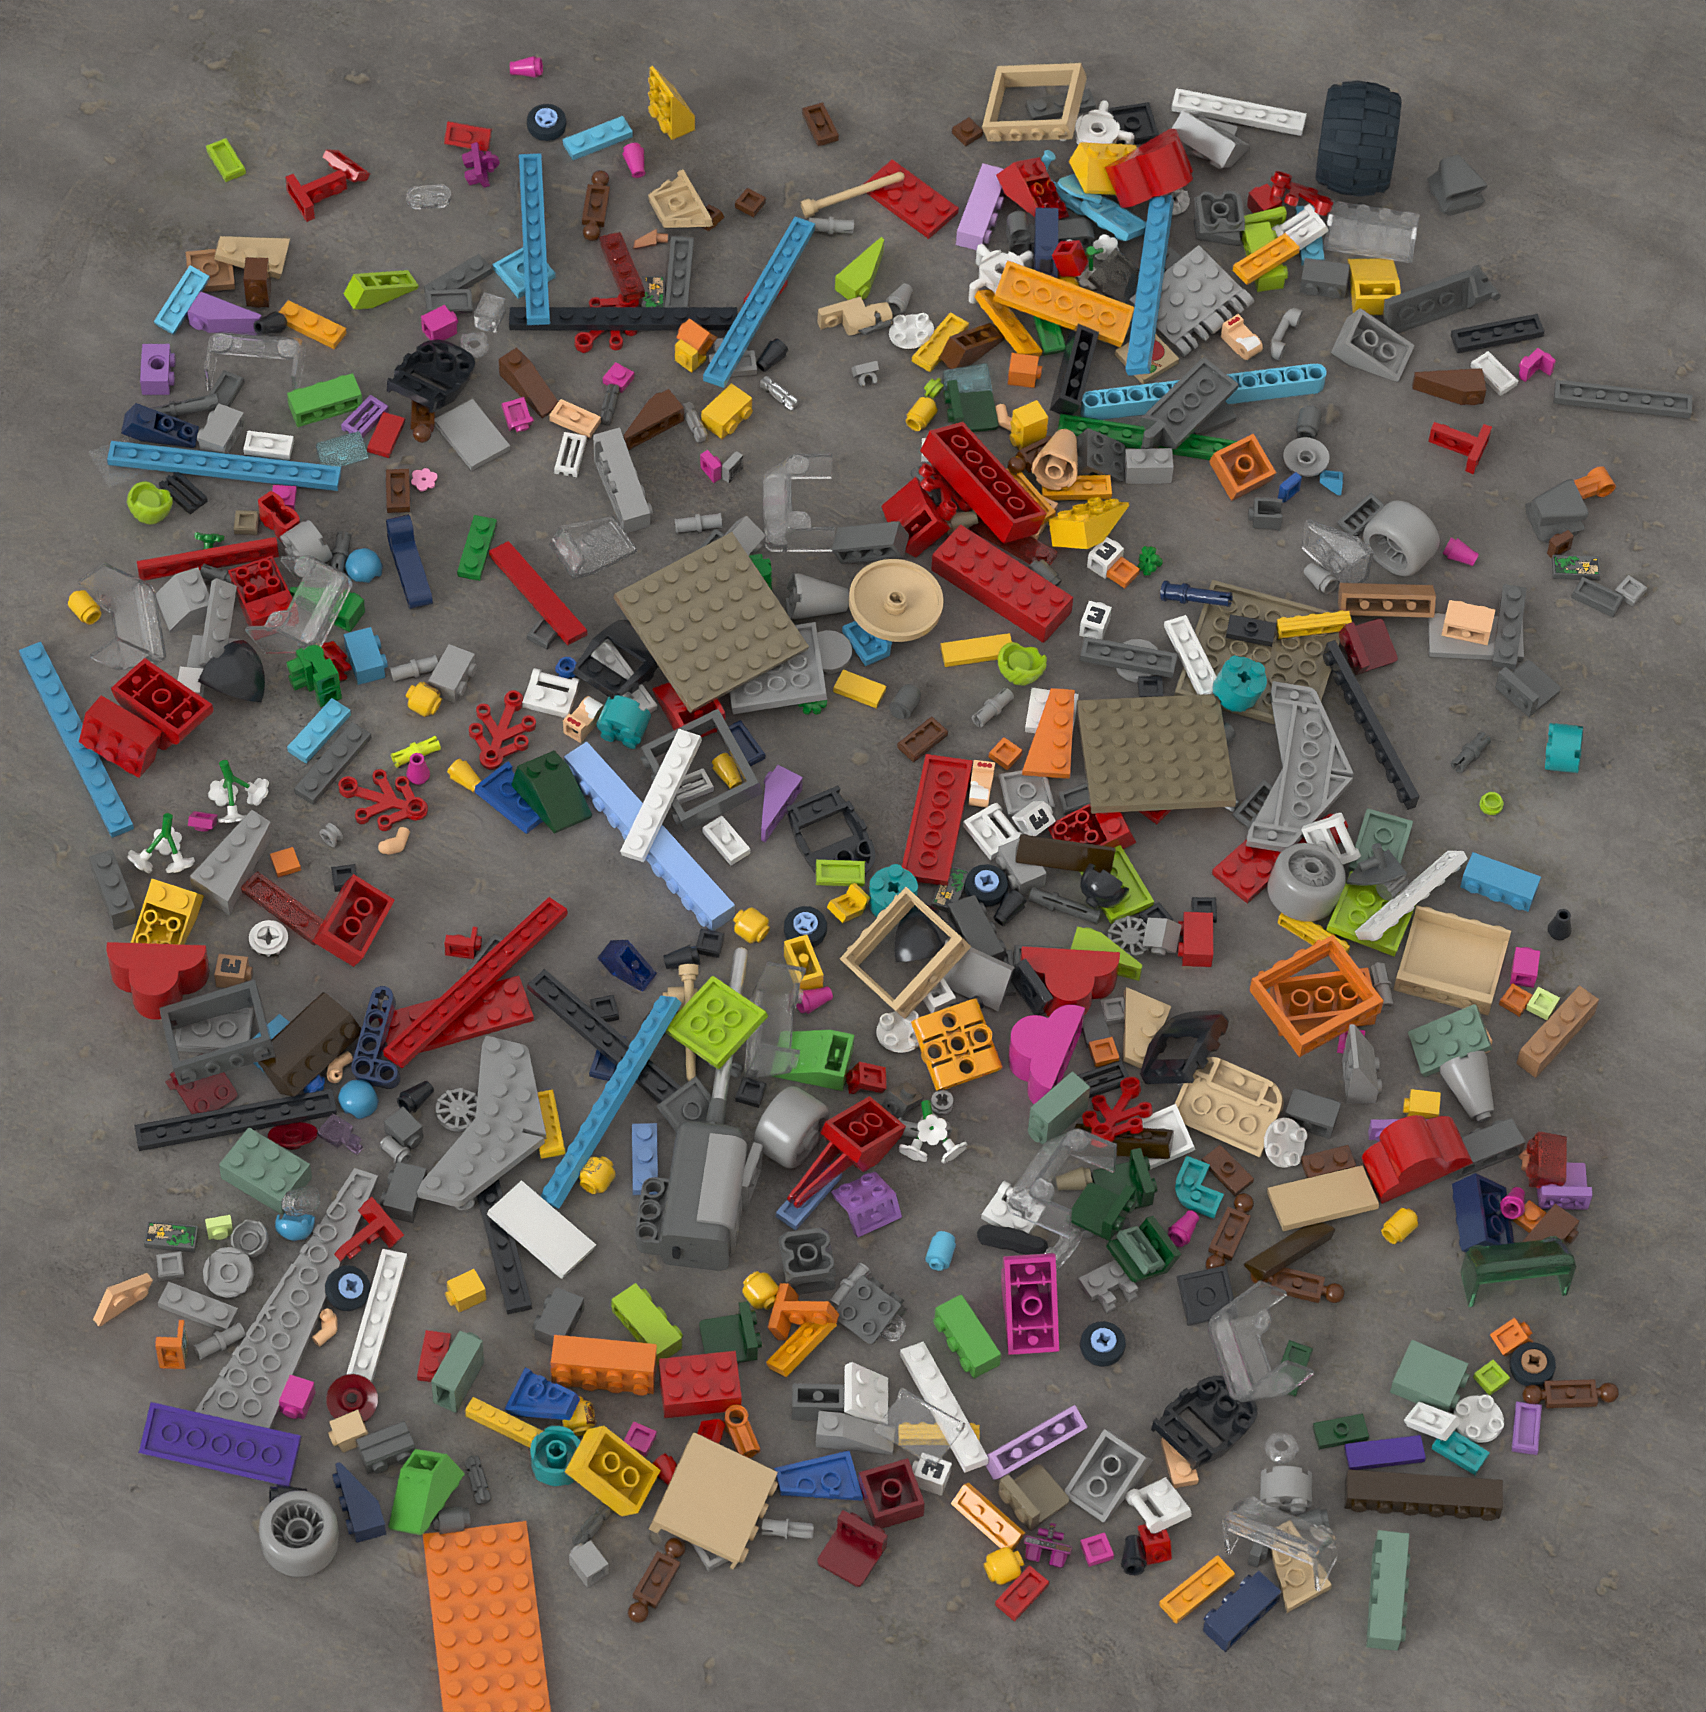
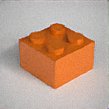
M1254 433L1215 452L1209 461L1231 501L1271 482L1276 474Z

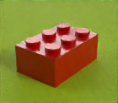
M101 695L85 713L79 743L103 756L107 761L123 768L126 772L140 778L155 761L162 731Z
M353 874L344 883L312 942L354 967L365 956L395 899Z
M736 1351L659 1359L658 1372L664 1418L723 1413L732 1405L741 1406L742 1396Z

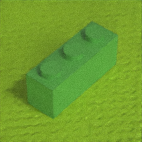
M353 373L342 375L329 381L318 382L315 385L302 389L298 388L287 393L288 406L297 428L354 411L363 403L362 394Z
M962 1294L935 1308L934 1325L939 1332L943 1331L947 1337L946 1341L952 1352L956 1351L960 1357V1364L966 1373L970 1372L975 1379L1000 1365V1351Z

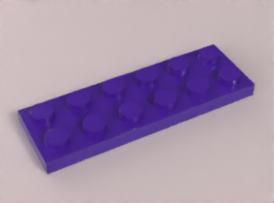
M150 1402L139 1453L270 1483L291 1486L302 1436Z

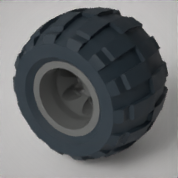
M1365 81L1342 82L1341 85L1333 84L1328 89L1315 174L1318 184L1327 185V189L1340 194L1359 197L1375 195L1376 192L1384 193L1389 188L1402 106V98L1399 93L1390 92V88Z

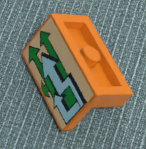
M179 1320L177 1337H156L155 1347L160 1368H186L188 1337L184 1320Z

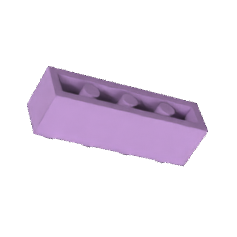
M982 163L957 230L956 245L977 250L979 244H989L992 234L990 228L991 226L995 227L998 219L996 212L998 209H1002L1004 203V190L996 174L1004 169Z
M1071 1406L987 1454L989 1459L988 1464L985 1466L993 1480H996L1088 1427L1076 1406Z

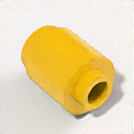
M920 397L907 413L906 424L915 431L926 428L938 412L935 401L928 397Z
M75 591L70 595L68 607L81 622L91 625L99 620L102 614L100 606L87 591Z
M1400 1208L1384 1223V1228L1381 1230L1384 1238L1391 1244L1402 1242L1418 1227L1416 1213L1409 1208Z

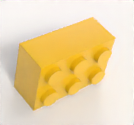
M605 1426L587 1429L565 1470L566 1474L621 1517L639 1512L660 1472L656 1466Z

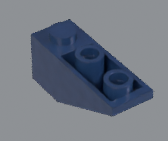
M1035 207L1033 270L1057 278L1058 269L1052 254L1058 246V208Z
M135 403L124 415L121 434L142 442L194 448L199 426Z
M341 1462L335 1463L336 1473L332 1474L335 1488H341L343 1496L339 1497L342 1512L347 1511L349 1519L345 1520L348 1534H354L356 1543L386 1535L385 1522L379 1501Z

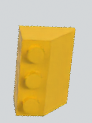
M1080 142L1069 163L1084 193L1116 195L1105 167L1137 148L1136 145Z

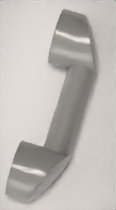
M1292 308L1282 317L1270 343L1271 357L1273 359L1281 360L1286 348V344L1281 342L1289 325L1297 328L1303 314L1302 310Z

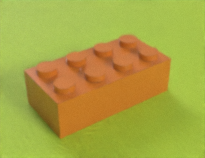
M1360 968L1361 972L1372 985L1369 969ZM1341 971L1288 977L1270 987L1269 995L1299 1034L1306 1033L1363 1002ZM1377 1015L1358 1026L1375 1024ZM1277 1028L1278 1035H1279V1036H1283L1282 1033H1281V1032L1279 1031V1029Z
M554 1335L551 1356L552 1383H557L565 1388L582 1387L588 1391L603 1389L612 1393H620L622 1391L633 1392L641 1396L654 1394L657 1370V1344Z

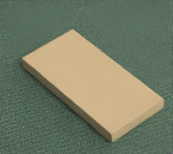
M1363 1165L1267 1188V1194L1283 1231L1379 1208V1202Z

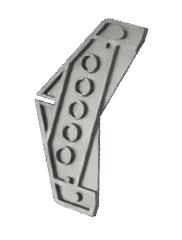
M1273 681L1270 698L1282 770L1257 818L1253 821L1248 831L1246 846L1282 852L1287 847L1297 844L1303 838L1302 827L1317 822L1351 785L1354 773L1317 692L1310 687Z
M486 1035L481 1050L476 1118L423 1179L417 1191L418 1198L455 1207L463 1206L545 1144V1127L530 1054L525 1045Z

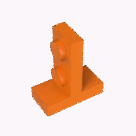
M780 1283L768 1329L777 1340H787L792 1323L798 1325L804 1323H816L819 1325L837 1323L839 1313L829 1301H798L799 1295L790 1284Z

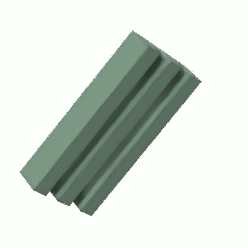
M1138 1226L1121 1230L1116 1235L1144 1275L1149 1272L1153 1273L1156 1269L1158 1271L1162 1270L1165 1266L1164 1261Z

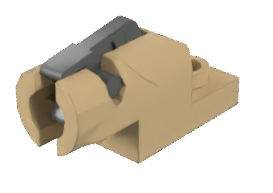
M857 297L818 309V325L820 329L835 327L842 323L848 336L858 333L869 335L892 325L891 319H893L887 302L870 304L865 307L861 297Z

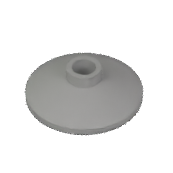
M1307 437L1297 438L1285 447L1283 460L1291 472H1296L1300 476L1311 477L1322 473L1327 468L1329 452L1316 439Z

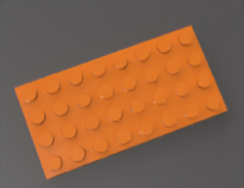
M521 1521L465 1528L464 1531L439 1534V1532L423 1534L443 1712H551L527 1522Z

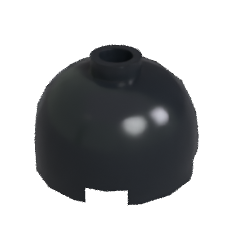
M1089 864L1080 882L1081 892L1087 898L1085 902L1094 909H1098L1099 906L1113 908L1119 905L1130 889L1127 887L1121 888L1123 882L1105 870H1102L1101 873L1095 871L1096 866Z

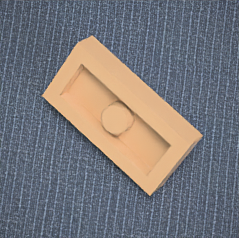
M562 399L559 400L549 415L551 422L580 435H585L589 439L601 423L600 416Z
M1161 1438V1445L1172 1486L1179 1488L1198 1484L1199 1479L1196 1469L1192 1470L1190 1468L1191 1464L1164 1438Z

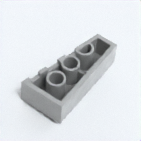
M620 427L593 435L594 463L624 534L650 527L653 509L651 504L646 502L644 487L640 485L637 471L633 466Z
M251 810L190 876L192 891L204 895L203 899L230 916L237 899L239 900L243 893L244 886L252 877L257 862H260L273 837L271 822Z

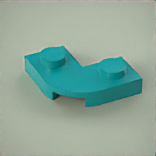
M1186 1156L1176 1179V1196L1186 1208L1214 1219L1224 1194L1202 1186L1210 1165Z

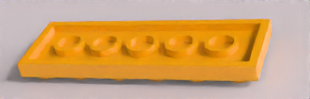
M1008 260L993 298L995 302L1074 330L1078 324L1098 331L1097 339L1120 348L1134 312L1133 306Z

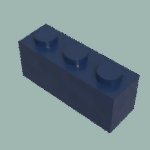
M1257 1571L1253 1576H1246L1235 1593L1232 1591L1228 1593L1222 1600V1605L1217 1610L1213 1608L1204 1617L1203 1632L1224 1652L1228 1651L1280 1600L1282 1591L1260 1571Z

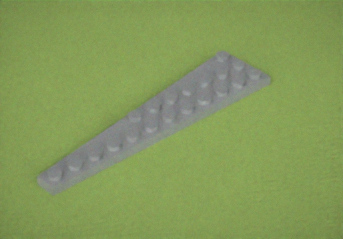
M354 1168L338 1192L335 1201L327 1209L325 1217L320 1224H317L313 1230V1235L300 1250V1255L294 1264L290 1265L258 1314L256 1321L246 1332V1337L233 1352L231 1360L226 1367H223L219 1373V1378L213 1387H210L194 1412L272 1429L280 1410L279 1399L290 1375L295 1376L319 1320L320 1313L327 1301L325 1294L327 1277L334 1269L341 1267L344 1260L340 1262L334 1253L356 1234L363 1217L358 1210L365 1201L372 1197L378 1183V1175Z

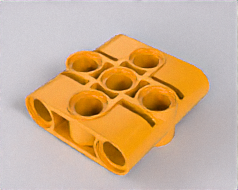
M977 999L968 1000L911 1021L922 1052V1060L927 1065L936 1091L966 1083L1003 1068L992 1040V1031L985 1022ZM950 1017L954 1021V1026L946 1027L942 1023V1018ZM982 1032L985 1035V1042H977L974 1038V1033ZM959 1040L963 1046L962 1050H954L951 1046V1041ZM936 1048L940 1054L939 1058H931L928 1054V1049ZM960 1063L969 1064L971 1073H963L959 1067Z

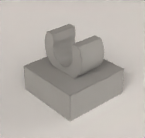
M877 361L856 365L851 368L853 377L860 376L858 382L861 387L865 386V376L871 378L872 384L877 383V376L873 373L879 370Z

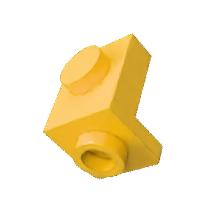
M682 339L675 344V361L691 373L706 361V355L699 354L696 349Z
M853 883L846 894L830 900L827 908L836 918L845 923L863 914L870 897L856 883Z

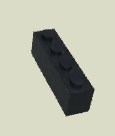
M1078 324L1068 336L1050 411L1073 416L1081 406L1099 334L1098 331Z

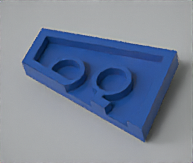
M508 761L475 786L474 792L527 834L542 823L543 820L511 786L515 774Z
M525 1367L504 1410L512 1416L570 1420L580 1398L575 1392L557 1383L554 1384Z
M850 1451L774 1468V1471L778 1472L776 1480L780 1495L863 1500Z

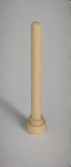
M898 172L817 201L814 199L800 201L805 218L815 216L818 209L902 181L904 174Z
M683 964L679 966V977L684 982V1005L694 996V982L696 977L699 976L698 965ZM686 1047V1079L690 1081L696 1076V1053Z

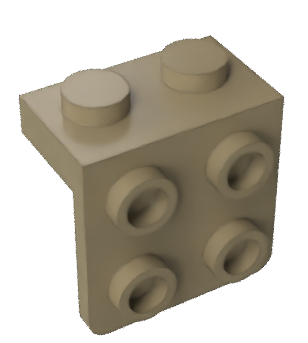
M1041 1464L1034 1465L1014 1480L1009 1474L1000 1479L998 1493L1001 1499L1013 1509L1019 1521L1024 1523L1030 1531L1069 1503V1497Z

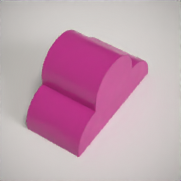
M1065 1005L1056 1009L1049 1018L1031 1015L1020 1019L1013 1026L1010 1037L1008 1064L1016 1077L1028 1082V1097L1033 1105L1062 1081L1082 1033L1085 1008L1077 1005Z
M1055 1253L1003 1256L1001 1286L1008 1355L1058 1352L1059 1331Z

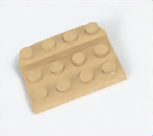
M1207 1058L1209 1062L1204 1069H1197L1195 1071L1193 1083H1183L1175 1104L1184 1124L1261 1158L1265 1149L1264 1137L1266 1130L1273 1121L1278 1119L1280 1112L1283 1110L1282 1092L1275 1083L1220 1058Z

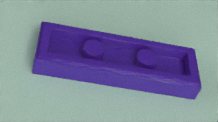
M1421 1435L1345 1444L1344 1447L1349 1470L1425 1462L1426 1459Z

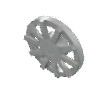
M1126 916L1115 920L1110 926L1107 937L1114 943L1121 942L1120 948L1123 950L1124 948H1129L1130 953L1128 954L1133 958H1139L1150 950L1139 942L1144 940V937L1140 935L1145 933L1147 925L1143 919ZM1127 923V928H1125L1122 924ZM1131 923L1136 924L1134 928H1131ZM1118 926L1122 930V932L1116 931L1114 929ZM1139 926H1142L1144 928L1140 931L1137 930ZM1112 934L1120 936L1112 940ZM1138 946L1141 951L1134 953V948Z
M463 1088L447 1090L437 1100L435 1107L437 1120L448 1130L456 1132L465 1131L472 1123L468 1119V1115L476 1118V1112L469 1109L477 1107V1096L474 1092ZM459 1094L458 1100H455L453 1095ZM462 1095L468 1096L464 1101L462 1100ZM449 1097L452 1102L445 1101V1099ZM471 1099L475 1101L473 1104H467ZM441 1104L446 1105V1106L449 1107V1108L439 1109ZM442 1113H449L445 1119L441 1117ZM450 1119L455 1120V1125H451L448 1121ZM464 1120L466 1122V1125L459 1126V1121Z

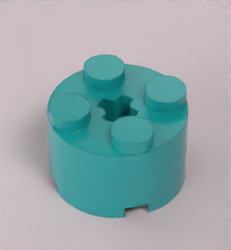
M1231 656L1225 662L1213 682L1214 696H1218L1223 707L1234 712H1243L1248 708H1252L1267 685L1265 667L1260 662H1255L1246 657Z
M615 696L611 700V697H608L596 724L597 728L602 732L601 738L608 742H613L615 739L621 741L625 747L635 749L641 742L650 722V711L645 708V711L638 708L640 703L630 698Z
M1559 723L1549 724L1545 770L1578 773L1584 726Z
M893 864L890 867L880 869L873 875L869 885V908L874 916L877 917L882 910L886 909L894 900V897L898 896L905 887L918 896V883L911 872L898 864Z
M551 1426L534 1437L530 1447L531 1467L538 1481L550 1486L570 1485L575 1481L565 1473L581 1442L572 1430L563 1426Z

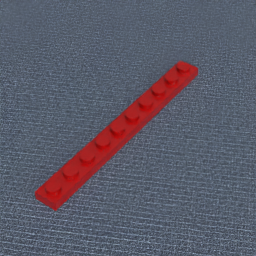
M548 897L383 1050L384 1056L401 1068L406 1066L568 915L567 908Z

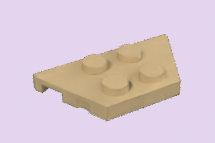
M683 169L677 172L678 177L672 182L667 180L660 188L655 189L648 195L649 202L664 228L713 226L709 213Z

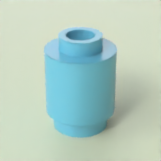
M939 1231L932 1237L925 1258L930 1268L937 1271L949 1268L956 1247L955 1237L944 1231Z

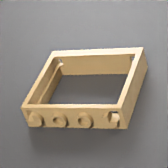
M1082 64L997 66L982 125L987 141L1072 139L1087 79ZM1070 85L1062 119L997 122L1005 87Z
M905 887L898 896L894 897L890 905L878 914L877 919L862 931L860 937L853 945L847 948L848 950L840 960L899 1015L906 1019L971 946L914 893ZM915 905L951 939L894 1000L859 965Z

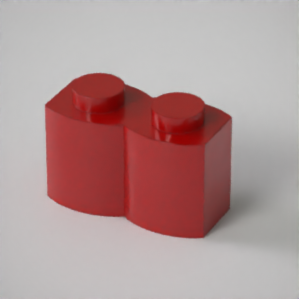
M269 491L258 499L261 522L267 528L274 530L276 537L280 541V536L300 524L298 514L292 508L285 506L283 499L277 493Z

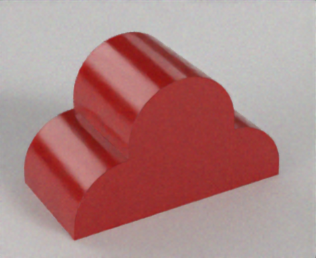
M1168 129L1105 167L1121 208L1131 207L1152 197L1171 193L1193 180L1191 174L1193 169L1176 129Z
M146 658L140 661L111 687L115 699L122 708L162 731L158 748L161 750H167L172 744H179L213 713V705Z
M107 942L106 950L114 984L119 989L132 993L135 1009L146 1018L162 1019L159 1008L181 1002L183 995L197 992L208 981L210 968L206 945Z
M1022 946L1020 961L1026 958L1053 997L1045 1011L1048 1017L1056 1009L1065 1005L1081 1006L1085 1008V1015L1089 1011L1093 999L1100 998L1101 1000L1106 998L1113 992L1116 986L1120 952Z
M1420 1115L1401 1118L1388 1125L1380 1133V1141L1369 1147L1362 1155V1162L1381 1204L1473 1163L1453 1118L1449 1116H1439L1429 1120Z

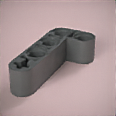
M1016 211L1007 217L1006 236L1010 252L1016 255H1021L1026 251H1031L1034 254L1035 223L1028 224L1025 212ZM1087 218L1058 221V244L1060 241L1072 239L1073 241L1080 240L1083 249L1093 246L1096 239L1092 221Z

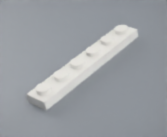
M1177 88L1171 110L1180 113L1182 110L1198 112L1206 118L1302 136L1306 113Z
M678 729L620 850L623 856L641 862L645 861L700 746L701 736Z
M1447 851L1360 926L1355 931L1358 939L1370 941L1380 939L1389 927L1396 925L1399 919L1404 914L1411 912L1420 900L1427 898L1430 895L1429 892L1435 887L1442 885L1451 873L1461 868L1460 865L1467 860L1464 851Z
M382 1249L347 1374H359L373 1382L407 1262L406 1253Z
M921 1342L901 1349L900 1357L963 1471L968 1472L987 1465L988 1456L925 1343Z

